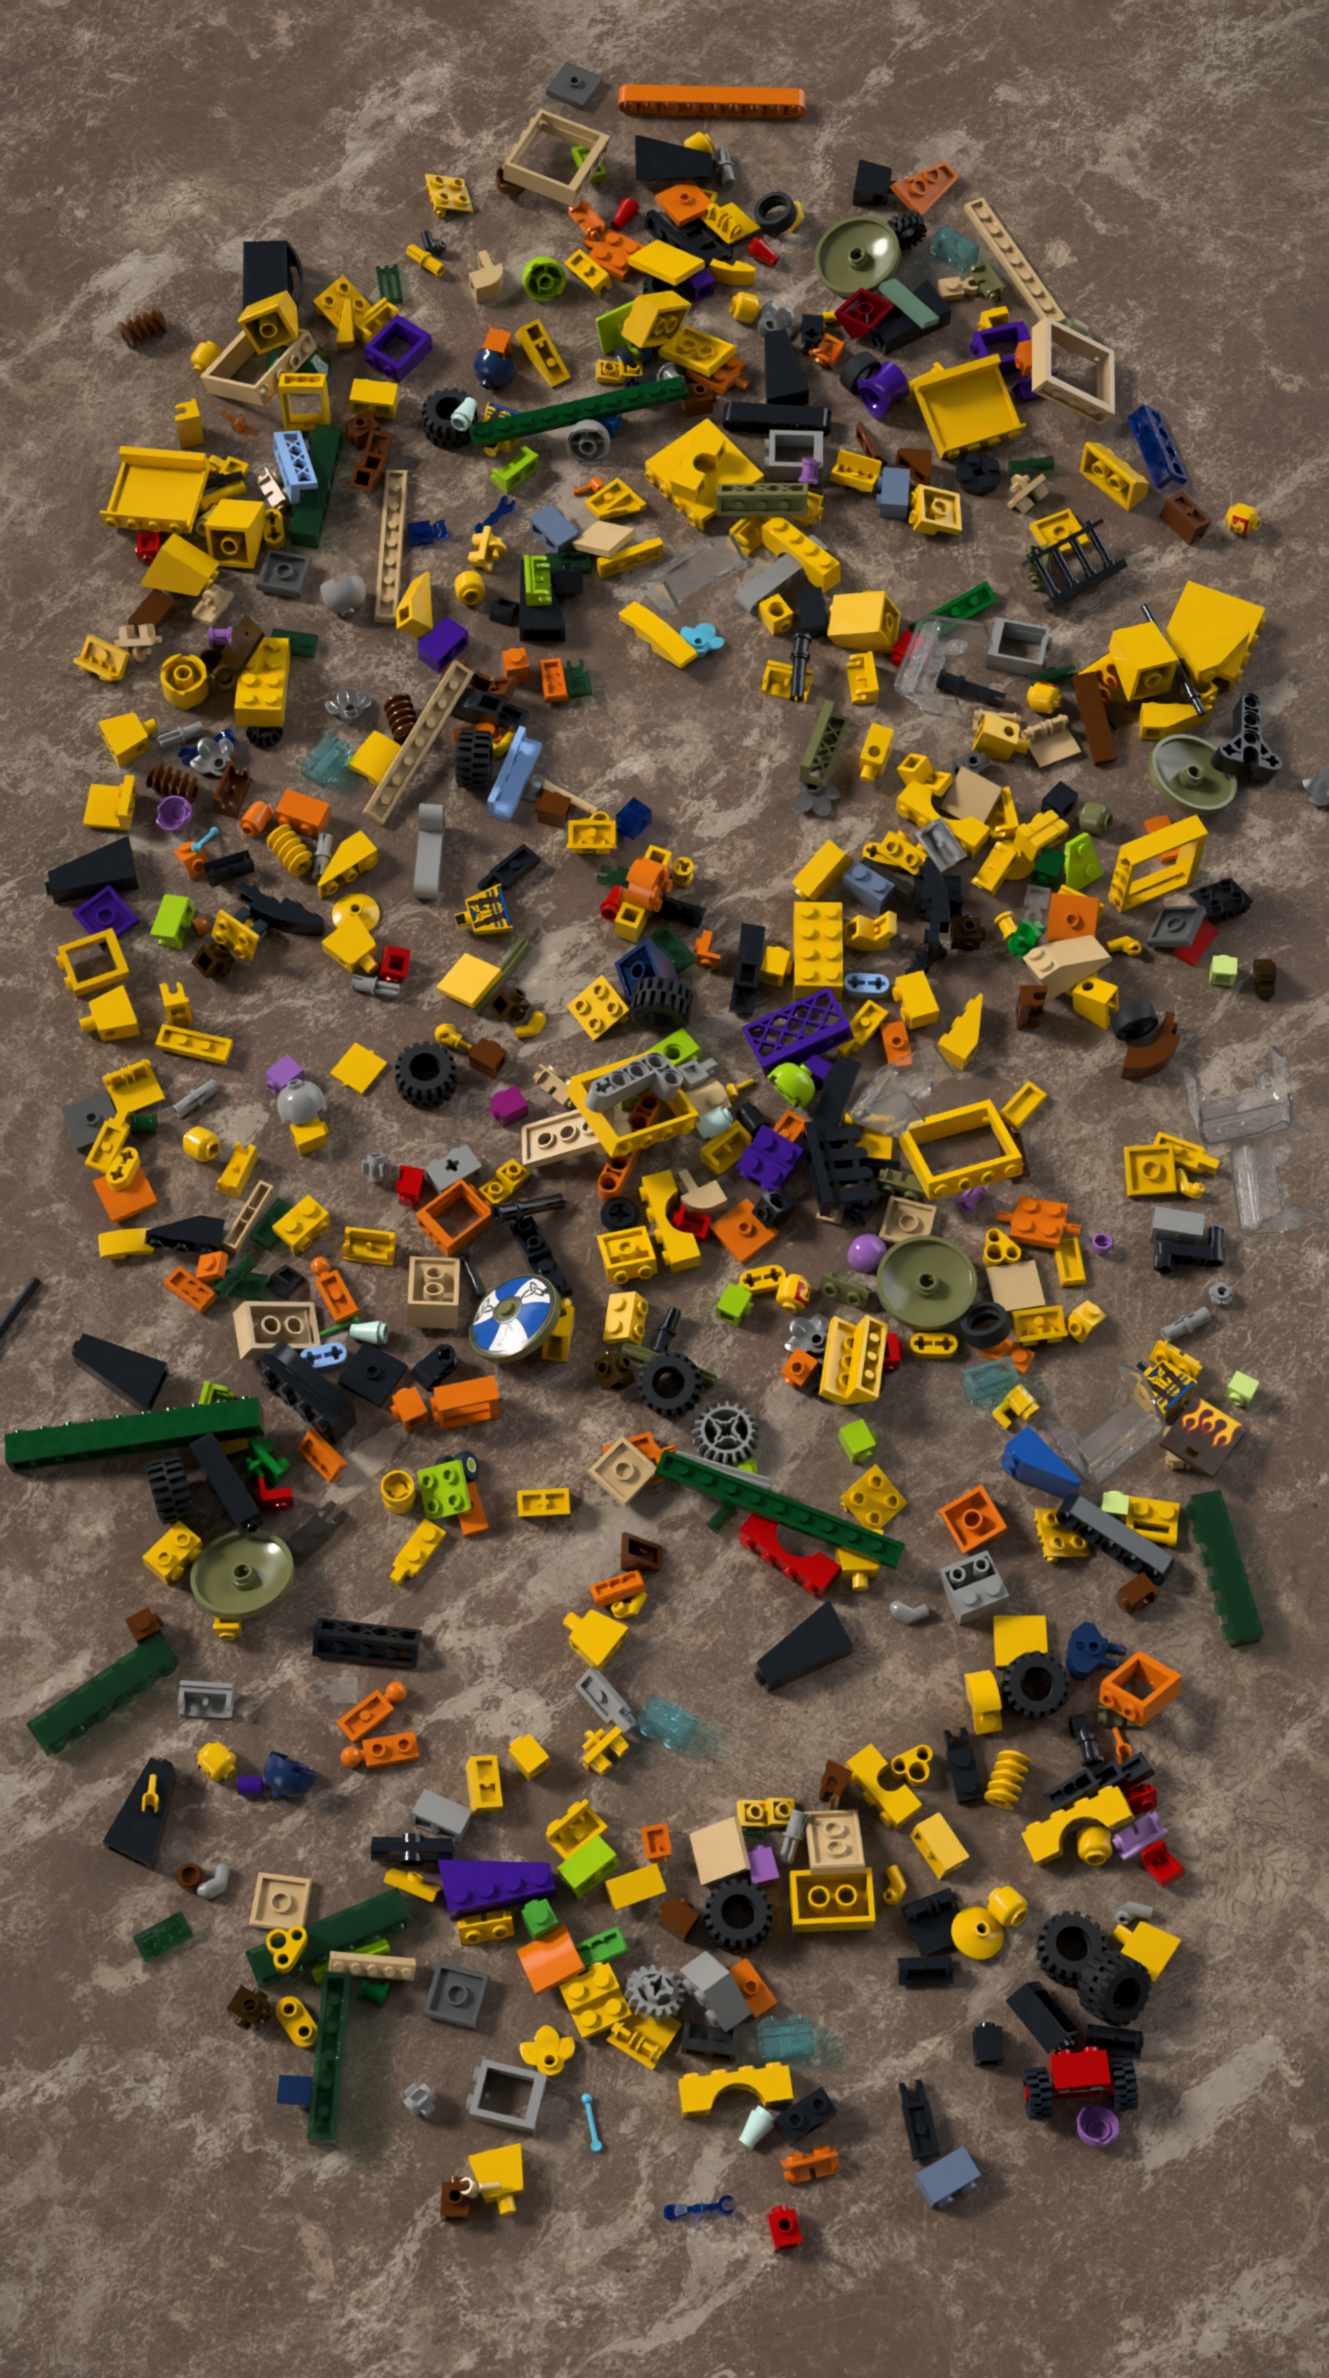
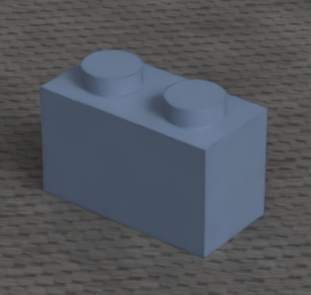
M883 467V475L878 476L877 490H881V494H877L876 508H880L879 517L906 519L910 469Z
M549 504L529 518L530 532L558 560L573 550L572 542L579 537L580 532L575 524H571L565 519L561 510H556Z
M857 860L842 876L841 891L878 915L893 900L895 884Z
M962 2146L918 2172L914 2177V2181L931 2209L937 2205L941 2209L954 2201L953 2196L960 2191L963 2194H967L978 2186L976 2182L979 2181L981 2174L965 2147Z

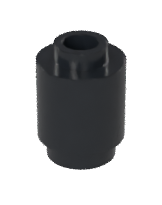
M751 1103L742 1105L735 1113L740 1125L750 1133L753 1139L762 1125L770 1127L768 1120Z

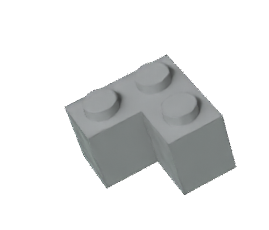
M704 1951L680 1969L685 1979L682 1981V1985L690 1995L694 1994L697 2001L706 2007L708 2011L705 2012V2016L712 2026L718 2025L727 2032L752 2013L731 1973L707 1951Z

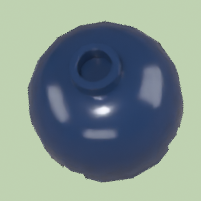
M480 349L475 356L473 370L476 378L481 381L480 385L485 389L493 390V388L500 389L508 386L517 373L518 365L507 357L505 359L498 357L499 353L495 351Z
M272 1751L264 1767L266 1784L273 1789L271 1794L279 1799L286 1800L287 1796L299 1798L308 1793L314 1785L318 1773L298 1760L295 1762L288 1759L289 1756L283 1753Z

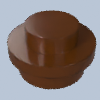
M192 1863L183 1865L177 1872V1883L183 1890H196L204 1880L202 1869Z

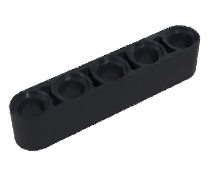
M728 402L724 405L722 426L730 432L770 434V430L823 431V437H826L831 432L832 413L824 407Z
M1068 1494L1056 1512V1519L1061 1525L1134 1573L1140 1575L1144 1572L1154 1585H1162L1175 1565L1174 1558L1168 1552L1078 1494Z

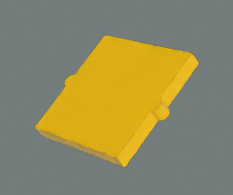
M355 1042L333 1068L330 1075L342 1082L344 1087H350L363 1095L385 1069L388 1062L375 1055L373 1050L369 1051Z

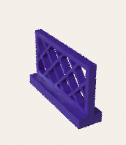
M830 987L742 1027L765 1078L779 1065L784 1063L798 1065L807 1061L812 1054L820 1055L854 1039L851 1027L843 1015ZM827 996L829 997L830 1003L827 1008L816 1006L819 1000ZM801 1008L809 1010L805 1019L796 1017V1011ZM814 1011L824 1014L821 1023L810 1020ZM829 1015L839 1017L840 1022L832 1026L826 1024ZM782 1018L787 1021L783 1029L773 1026L775 1020ZM792 1021L802 1024L799 1033L788 1030ZM807 1025L818 1028L817 1032L810 1036L804 1034ZM758 1028L765 1030L761 1039L752 1037L750 1032ZM770 1031L780 1034L777 1043L766 1041ZM785 1036L796 1038L793 1044L788 1046L782 1045ZM763 1046L774 1048L771 1054L763 1058L761 1057L760 1052Z

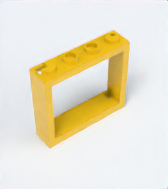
M1197 814L1120 847L1108 894L1110 903H1114L1120 914L1194 883L1208 832ZM1180 847L1176 864L1132 882L1136 865Z
M654 1050L572 1076L566 1091L567 1095L611 1158L626 1155L639 1148H647L660 1141H668L680 1134H688L695 1128L699 1114L681 1088L673 1101H666L677 1118L621 1137L616 1135L601 1112L591 1111L585 1105L586 1097L594 1080L648 1053L655 1052Z
M990 1099L898 1125L899 1144L929 1201L1023 1174L1022 1156ZM990 1124L1007 1156L932 1176L916 1145Z

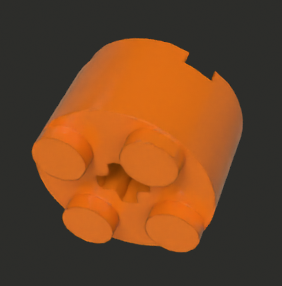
M645 857L637 858L627 874L626 881H629L628 889H623V900L644 909L658 912L662 906L664 893H668L672 887L673 880L669 879L671 868Z

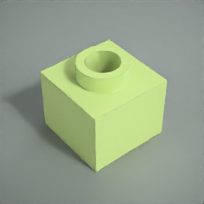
M1228 955L1213 956L1210 965L1209 984L1233 986L1237 976V958Z
M1236 1371L1224 1397L1228 1398L1234 1405L1247 1408L1257 1390L1259 1381Z
M1119 1491L1104 1492L1100 1502V1509L1124 1524L1128 1515L1129 1495H1123Z

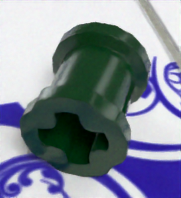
M131 1113V1134L152 1132L153 1135H157V1113L141 1116Z
M363 1977L357 2000L362 2001L365 1999L379 2003L380 2007L384 2008L391 1985L390 1983L383 1985L369 1981V1977Z

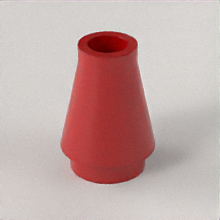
M631 198L622 200L611 221V225L620 231L639 214L640 206Z
M755 237L747 248L750 257L764 262L771 267H774L780 258L763 238Z
M614 886L610 894L600 905L601 915L604 919L615 921L624 902L623 887Z

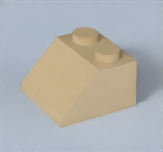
M714 1077L691 1090H688L686 1087L681 1088L698 1112L699 1117L718 1106H721L722 1109L727 1108L732 1114V1105L723 1085ZM696 1124L695 1128L690 1133L698 1131Z

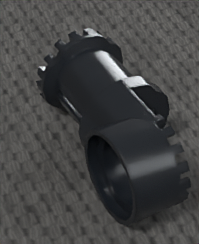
M939 940L937 954L927 953L928 946L923 950H917L915 953L917 959L915 962H912L913 965L910 964V968L907 967L905 974L923 970L926 976L933 962L940 957L944 958L947 956L945 946L942 947L944 944H941Z
M1085 1715L1069 1716V1728L1072 1739L1076 1740L1077 1746H1080L1083 1757L1081 1761L1082 1767H1092V1764L1095 1767L1096 1763L1097 1765L1103 1764L1105 1759L1100 1754L1098 1745L1100 1741L1099 1735H1089L1088 1724L1086 1725L1087 1720H1084L1086 1717H1083Z

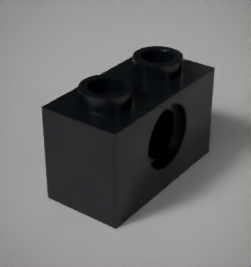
M820 2087L776 2116L774 2124L789 2147H791L835 2118L837 2108L823 2087Z

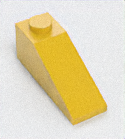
M539 318L521 327L514 334L524 354L551 388L571 378Z
M1246 628L1186 650L1183 664L1194 683H1206L1216 678L1247 645L1250 630Z

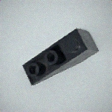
M199 1215L146 1230L144 1244H149L153 1248H173L181 1253L191 1251L205 1255L219 1252L225 1219Z

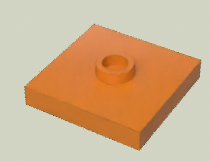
M691 179L655 195V202L678 227L708 214L707 207L713 203Z
M1052 893L1046 941L1056 942L1093 935L1096 939L1100 898Z
M748 1198L709 1226V1231L741 1265L779 1236V1231L775 1227L766 1229L751 1213L755 1206Z

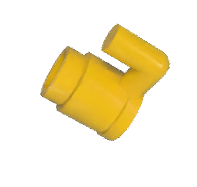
M1019 1384L1006 1395L1003 1402L993 1410L992 1415L1007 1430L1013 1424L1005 1415L1010 1408L1018 1417H1022L1027 1422L1039 1412L1041 1407L1025 1387Z

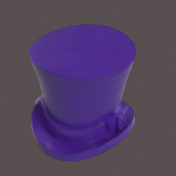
M890 361L884 362L870 379H859L856 382L867 411L876 419L882 418L888 412L891 403L906 398L910 394V387L904 373L896 364Z

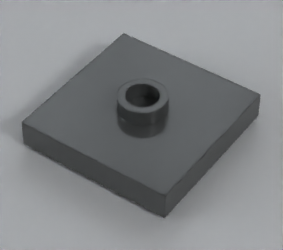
M566 61L547 87L546 95L584 110L603 83V77Z
M268 549L256 583V589L301 598L311 568L312 557Z
M1204 906L1161 907L1146 940L1148 947H1191L1206 913Z
M108 1092L61 1108L77 1152L93 1147L105 1120L108 1121L109 1118L114 1119L116 1116Z
M438 1961L423 2016L476 2030L491 1975Z

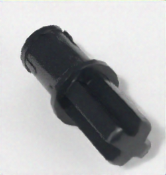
M675 1307L668 1309L662 1326L657 1328L658 1334L651 1348L652 1351L667 1353L672 1338L676 1337L675 1328L681 1316V1310Z

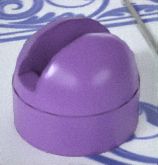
M1098 1233L1093 1237L1092 1248L1095 1253L1105 1255L1111 1250L1112 1238L1108 1234Z

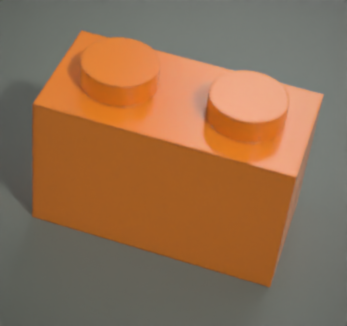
M286 789L275 810L276 821L280 826L288 824L292 829L300 831L306 836L318 838V835L323 833L331 818L329 803Z

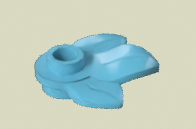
M701 623L695 629L684 626L680 633V636L698 653L696 658L704 657L709 650L720 649L725 642V639L715 636V627L710 623Z

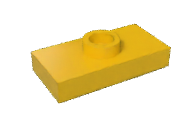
M392 1868L386 1872L384 1878L386 1884L430 1902L437 1899L442 1890V1887L423 1880L424 1877L415 1872L405 1873Z

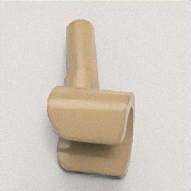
M468 2177L460 2181V2183L470 2186L467 2191L460 2192L468 2198H475L479 2192L485 2190L501 2189L502 2187L501 2182L477 2183Z

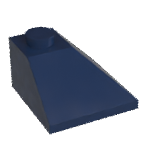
M648 938L615 962L628 1004H631L634 985L640 979L665 977L679 981L674 964Z

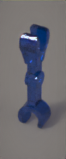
M504 495L497 509L491 512L490 516L483 523H478L475 526V534L483 533L484 526H492L498 522L502 515L512 512L515 509V500L511 504H505L508 501V496Z
M231 729L223 730L213 739L218 743L222 738L227 737L232 744L235 742ZM185 747L178 751L180 758L184 755H189L187 758L182 759L183 765H190V761L199 755L198 747L193 749Z
M729 2195L722 2196L718 2203L713 2204L699 2203L693 2206L666 2205L664 2208V2218L666 2220L677 2219L690 2213L703 2214L716 2210L723 2216H729L735 2210L723 2209L722 2202L732 2201L733 2197Z

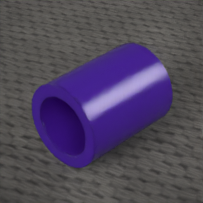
M263 1776L238 1777V1795H263Z

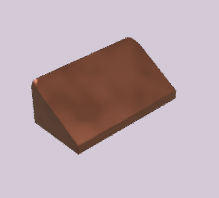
M858 422L855 437L865 456L881 461V467L887 466L888 462L871 431L861 422Z

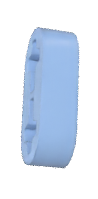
M850 973L844 979L843 990L849 997L879 999L888 994L889 980L881 974ZM852 982H856L857 988H852ZM876 983H880V990L876 989Z
M329 1343L307 1348L300 1354L306 1361H308V1357H313L314 1365L311 1366L318 1372L340 1368L347 1361L346 1348L340 1343ZM334 1351L340 1354L337 1360H334L332 1356Z

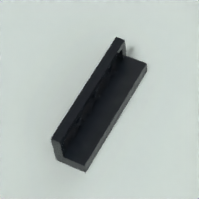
M319 1618L313 1634L312 1656L417 1668L422 1630Z

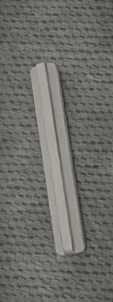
M682 1451L675 1452V1454L769 1491L771 1489V1478Z

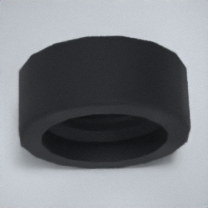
M775 191L765 194L758 200L754 208V216L764 233L774 235L785 232L794 224L797 211L791 197L787 193ZM777 206L786 207L785 212L779 218L774 220L764 219L767 212Z
M867 351L856 354L848 361L841 372V385L852 395H859L856 382L859 379H870L879 370L881 363Z
M1144 1001L1120 1008L1110 1017L1109 1022L1118 1040L1131 1041L1153 1031L1158 1026L1159 1020L1152 1004Z
M991 1301L972 1305L961 1317L960 1322L967 1343L972 1347L980 1349L999 1345L1006 1340L1011 1329L1005 1308L999 1303ZM989 1319L999 1320L990 1329L982 1331L972 1330L981 1321Z

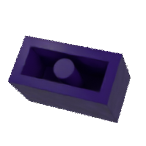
M447 616L442 622H438L434 626L433 631L428 636L420 639L417 645L418 659L440 673L450 661L469 645L468 631Z

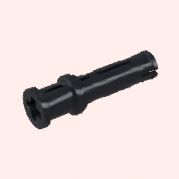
M796 633L791 639L793 652L790 653V659L793 663L789 699L794 702L795 697H797L796 703L804 701L806 664L810 661L811 657L809 645L812 643V637L805 633Z
M942 668L936 684L937 689L942 687L953 691L955 695L963 693L1001 708L1004 702L995 697L1005 699L1007 693L967 681L964 675L956 676L950 674L944 668Z
M561 1193L522 1202L513 1199L510 1203L502 1205L499 1203L492 1204L491 1217L496 1225H502L505 1221L510 1220L517 1222L527 1215L562 1209L565 1202Z

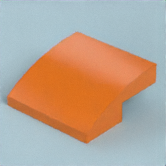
M141 1166L138 1167L129 1186L121 1191H114L109 1187L106 1175L92 1181L112 1224L159 1205Z
M565 1924L517 1950L524 1970L537 1996L586 1970Z

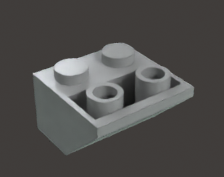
M988 1551L981 1552L940 1569L948 1603L959 1625L1007 1606L1009 1594Z

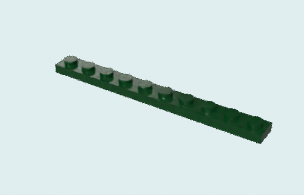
M681 375L472 424L468 428V433L473 448H478L572 426L586 419L597 420L688 398V391Z
M664 1450L655 1469V1476L894 1570H896L905 1548V1543L667 1450Z

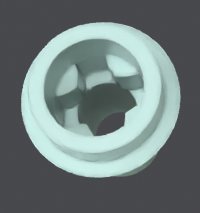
M467 397L451 414V424L455 429L465 431L471 427L475 408L477 407V402L473 398Z
M382 1321L352 1324L350 1327L351 1339L366 1341L378 1346L381 1343L386 1344L388 1341L389 1327L388 1324L382 1323Z
M758 2105L755 2111H751L743 2133L738 2140L753 2149L775 2126L773 2123L776 2117Z

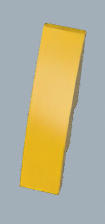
M636 601L618 613L620 621L634 628L636 636L651 644L653 652L676 666L682 668L698 656V653L667 623Z

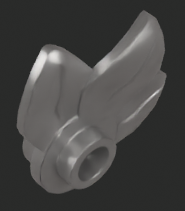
M773 300L766 302L760 310L761 319L757 325L759 335L764 338L765 333L786 329L789 339L794 337L795 334L789 326L794 320L795 312L785 307L778 309Z
M343 688L337 694L336 700L325 702V708L331 715L340 716L345 723L355 724L360 721L363 711L370 707L371 698L370 695L358 696L357 692L352 688Z
M227 737L222 738L218 743L211 738H200L197 745L199 756L190 761L191 767L202 775L212 773L215 776L222 777L227 763L231 761L230 758L234 752L232 742ZM223 761L221 767H216L217 763Z
M1322 766L1319 778L1304 779L1302 781L1304 790L1311 795L1309 803L1315 806H1326L1329 804V768Z
M802 782L801 792L796 796L795 804L800 814L811 810L819 817H828L831 812V801L839 799L841 795L839 790L832 784H827L826 788Z
M816 1313L811 1320L801 1316L790 1319L789 1327L793 1337L784 1343L786 1350L793 1353L798 1347L806 1353H825L829 1324L823 1315ZM816 1339H821L819 1343H813Z

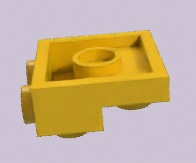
M919 484L910 493L908 504L912 506V511L909 516V523L913 524L914 531L933 536L937 531L959 535L962 531L959 493Z
M646 1226L597 1235V1242L609 1283L624 1284L631 1278L640 1277L641 1279H648L653 1274L658 1273L656 1257Z
M602 1962L594 1963L588 1967L587 1973L579 1977L576 1975L559 1986L583 2041L612 2028L616 2021L622 2023L633 2018L609 1963L604 1965Z

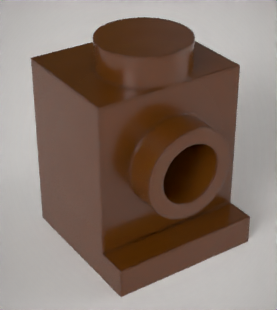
M1142 1572L1119 1589L1116 1596L1117 1604L1124 1613L1128 1612L1130 1614L1135 1609L1141 1611L1150 1601L1154 1603L1157 1600L1160 1591L1146 1574Z
M448 2177V2182H442L441 2221H469L470 2198L460 2193L470 2188V2186L460 2183L464 2177ZM453 2192H458L461 2195L458 2201L450 2199V2195Z

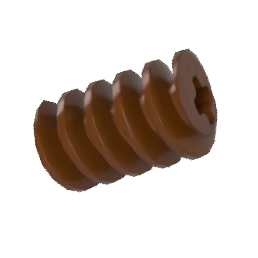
M158 307L156 310L154 308L149 309V314L142 312L141 318L138 315H134L133 321L127 318L125 324L123 322L117 323L125 345L129 342L133 347L136 346L135 339H138L141 344L144 343V335L151 340V332L157 337L159 336V329L167 333L165 318Z
M407 693L395 694L384 703V711L391 728L393 740L400 746L404 744L418 720L413 709L411 697Z
M161 762L158 767H154L150 771L146 780L147 788L153 787L154 791H161L166 796L184 797L191 805L194 803L198 795L197 777L189 781L190 774L186 773L181 778L182 771L178 769L173 774V766H169L165 771L164 762Z

